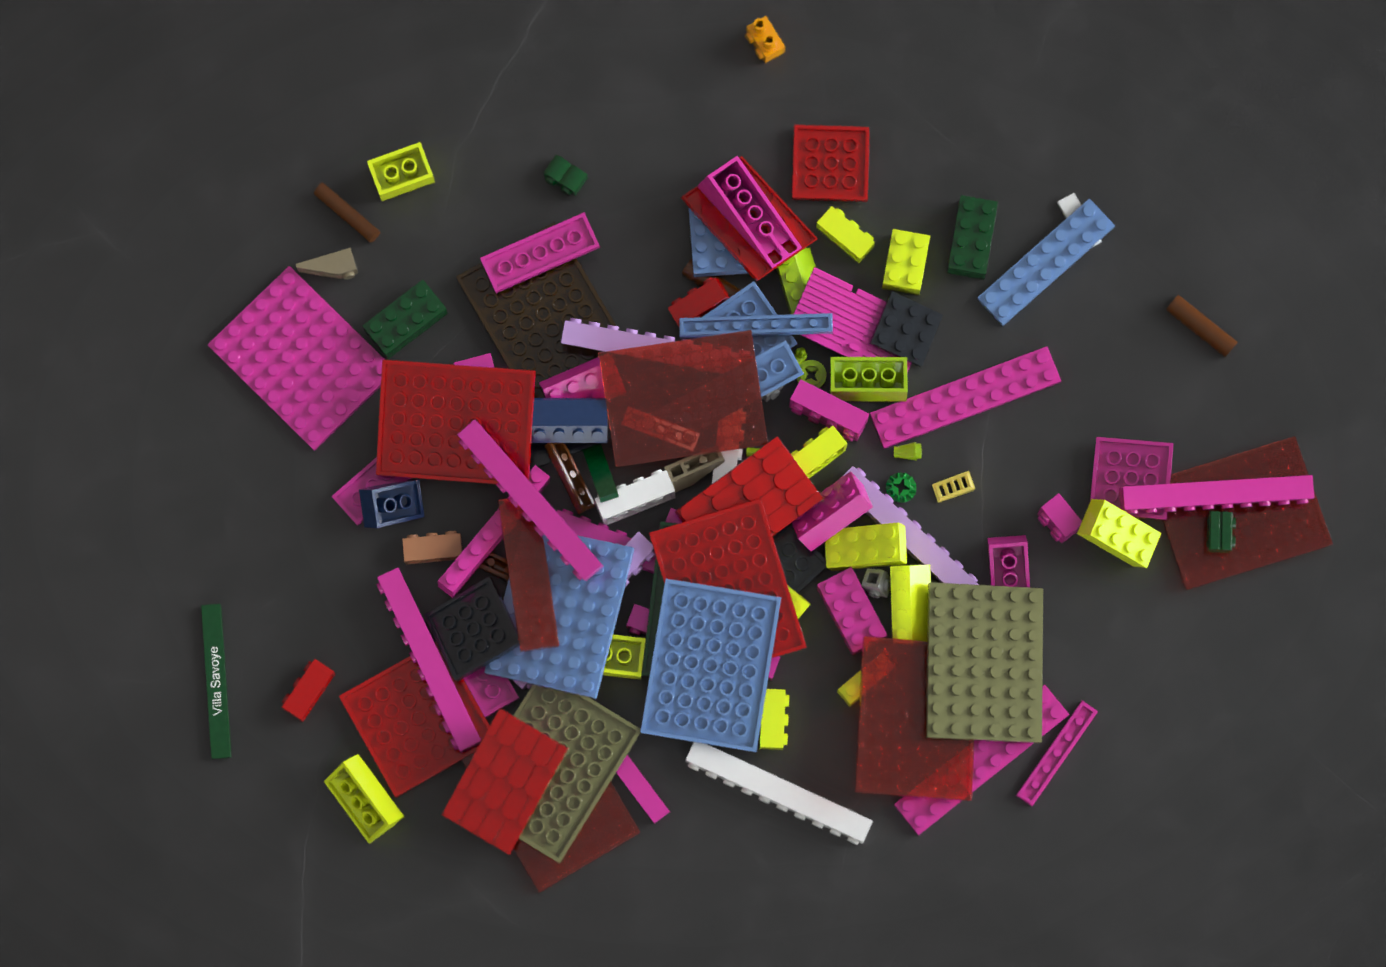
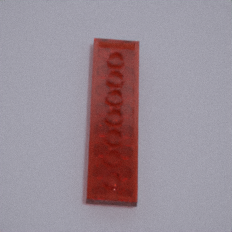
M509 499L498 500L520 652L559 647L543 536L541 537L534 529L537 525L532 520L528 522L521 514L524 511L520 506L516 508Z

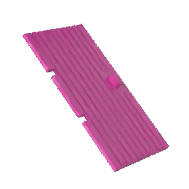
M814 267L793 314L832 313L833 334H802L801 336L845 357H897L869 344L886 301L859 288L855 294L851 292L853 285ZM907 361V373H908V370H909V368H910V366H911V364H912V363H910V362H908V361Z

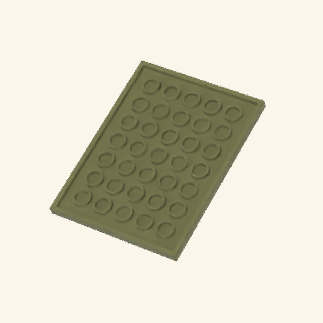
M928 583L926 738L1042 743L1043 588Z
M532 685L515 712L514 717L567 747L568 750L519 839L560 864L641 733V729L589 697Z

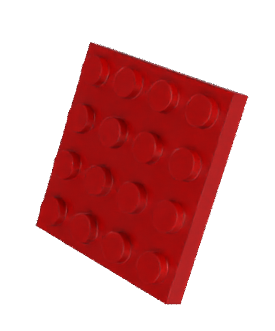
M794 125L792 200L868 202L870 127Z

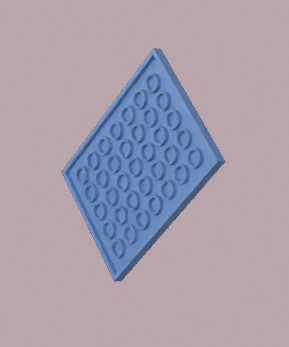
M523 524L503 599L523 644L487 664L484 673L597 699L634 548L578 536L603 564V567L587 581L583 578L579 580L572 572L575 569L571 564L567 566L560 559L562 554L558 549L554 551L547 544L549 539L545 535L541 537L534 529L536 526Z
M665 579L641 733L756 752L781 597Z

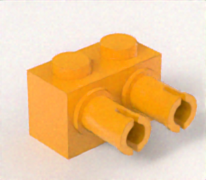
M767 16L758 18L754 23L747 26L745 36L750 44L753 43L756 47L755 53L759 59H763L767 63L785 53V46Z

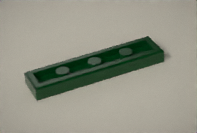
M601 443L583 450L600 502L603 503L619 497Z

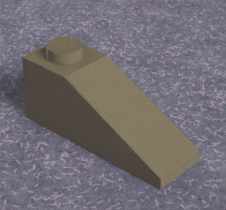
M351 248L296 264L297 270L300 273L338 279L344 278L345 280L355 277V274H358Z
M715 445L664 468L668 472L676 493L694 485L725 462L718 445Z

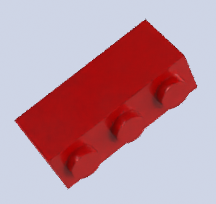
M708 278L703 282V286L698 289L697 287L687 292L688 295L686 297L677 298L671 303L672 306L668 307L678 326L679 318L703 317L730 298L720 279Z
M316 659L313 662H308L304 668L305 674L302 678L298 677L293 684L294 690L291 694L288 693L282 701L284 704L282 708L302 722H304L336 674Z

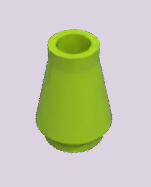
M913 442L894 446V458L914 461L921 459V444Z

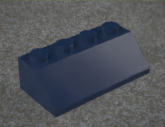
M534 398L531 443H607V398Z

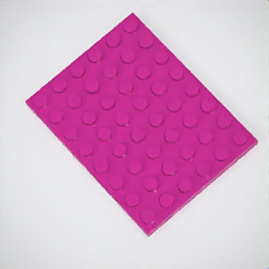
M290 266L208 344V347L314 451L381 387L382 360L385 359Z

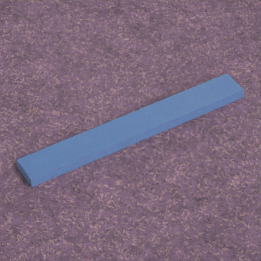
M832 313L679 318L680 338L833 334Z

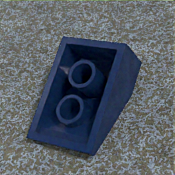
M419 479L359 489L364 527L380 528L425 517Z

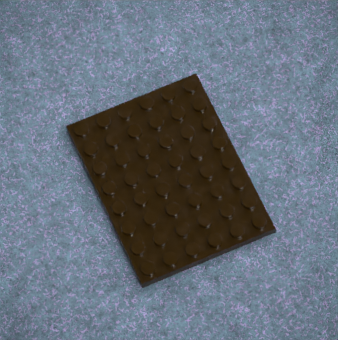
M553 222L531 235H534L540 231L556 225V223ZM577 258L498 293H495L482 262L456 276L457 281L508 368L536 370L534 398H545L539 382L609 353L561 343L565 320L570 321V318L580 319L582 324L587 325L589 321L600 323V327L607 328L608 325L616 326ZM610 353L614 360L622 356Z

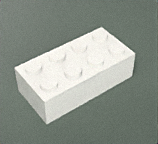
M660 469L652 472L650 477L645 479L644 477H639L633 480V483L630 485L622 484L617 486L616 489L619 495L617 498L601 503L598 496L595 498V504L603 524L609 525L674 499L675 489L667 470L662 472Z

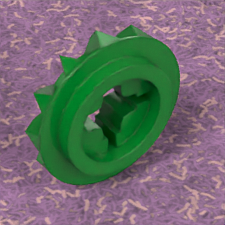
M897 472L888 479L886 492L895 502L905 503L914 497L916 482L912 476ZM902 480H904V487H907V489H903L900 495H898L899 489L894 485H900Z

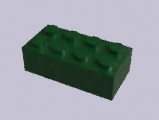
M960 196L947 273L984 280L998 201Z
M422 279L365 323L363 328L388 360L448 313L446 307Z

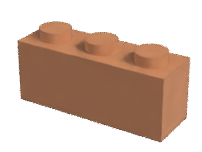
M447 531L445 535H438L437 533H427L425 537H418L416 534L408 535L407 538L403 539L405 564L456 560L463 551L461 534H457V531Z

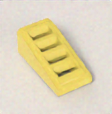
M969 471L932 484L938 503L975 490ZM964 478L968 486L966 488H964L962 479ZM955 481L958 482L960 487V490L958 491L954 483ZM950 483L953 493H949L947 484ZM940 486H943L944 492L946 494L943 497L939 488Z

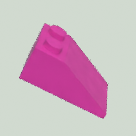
M1026 535L987 538L991 586L1030 588Z

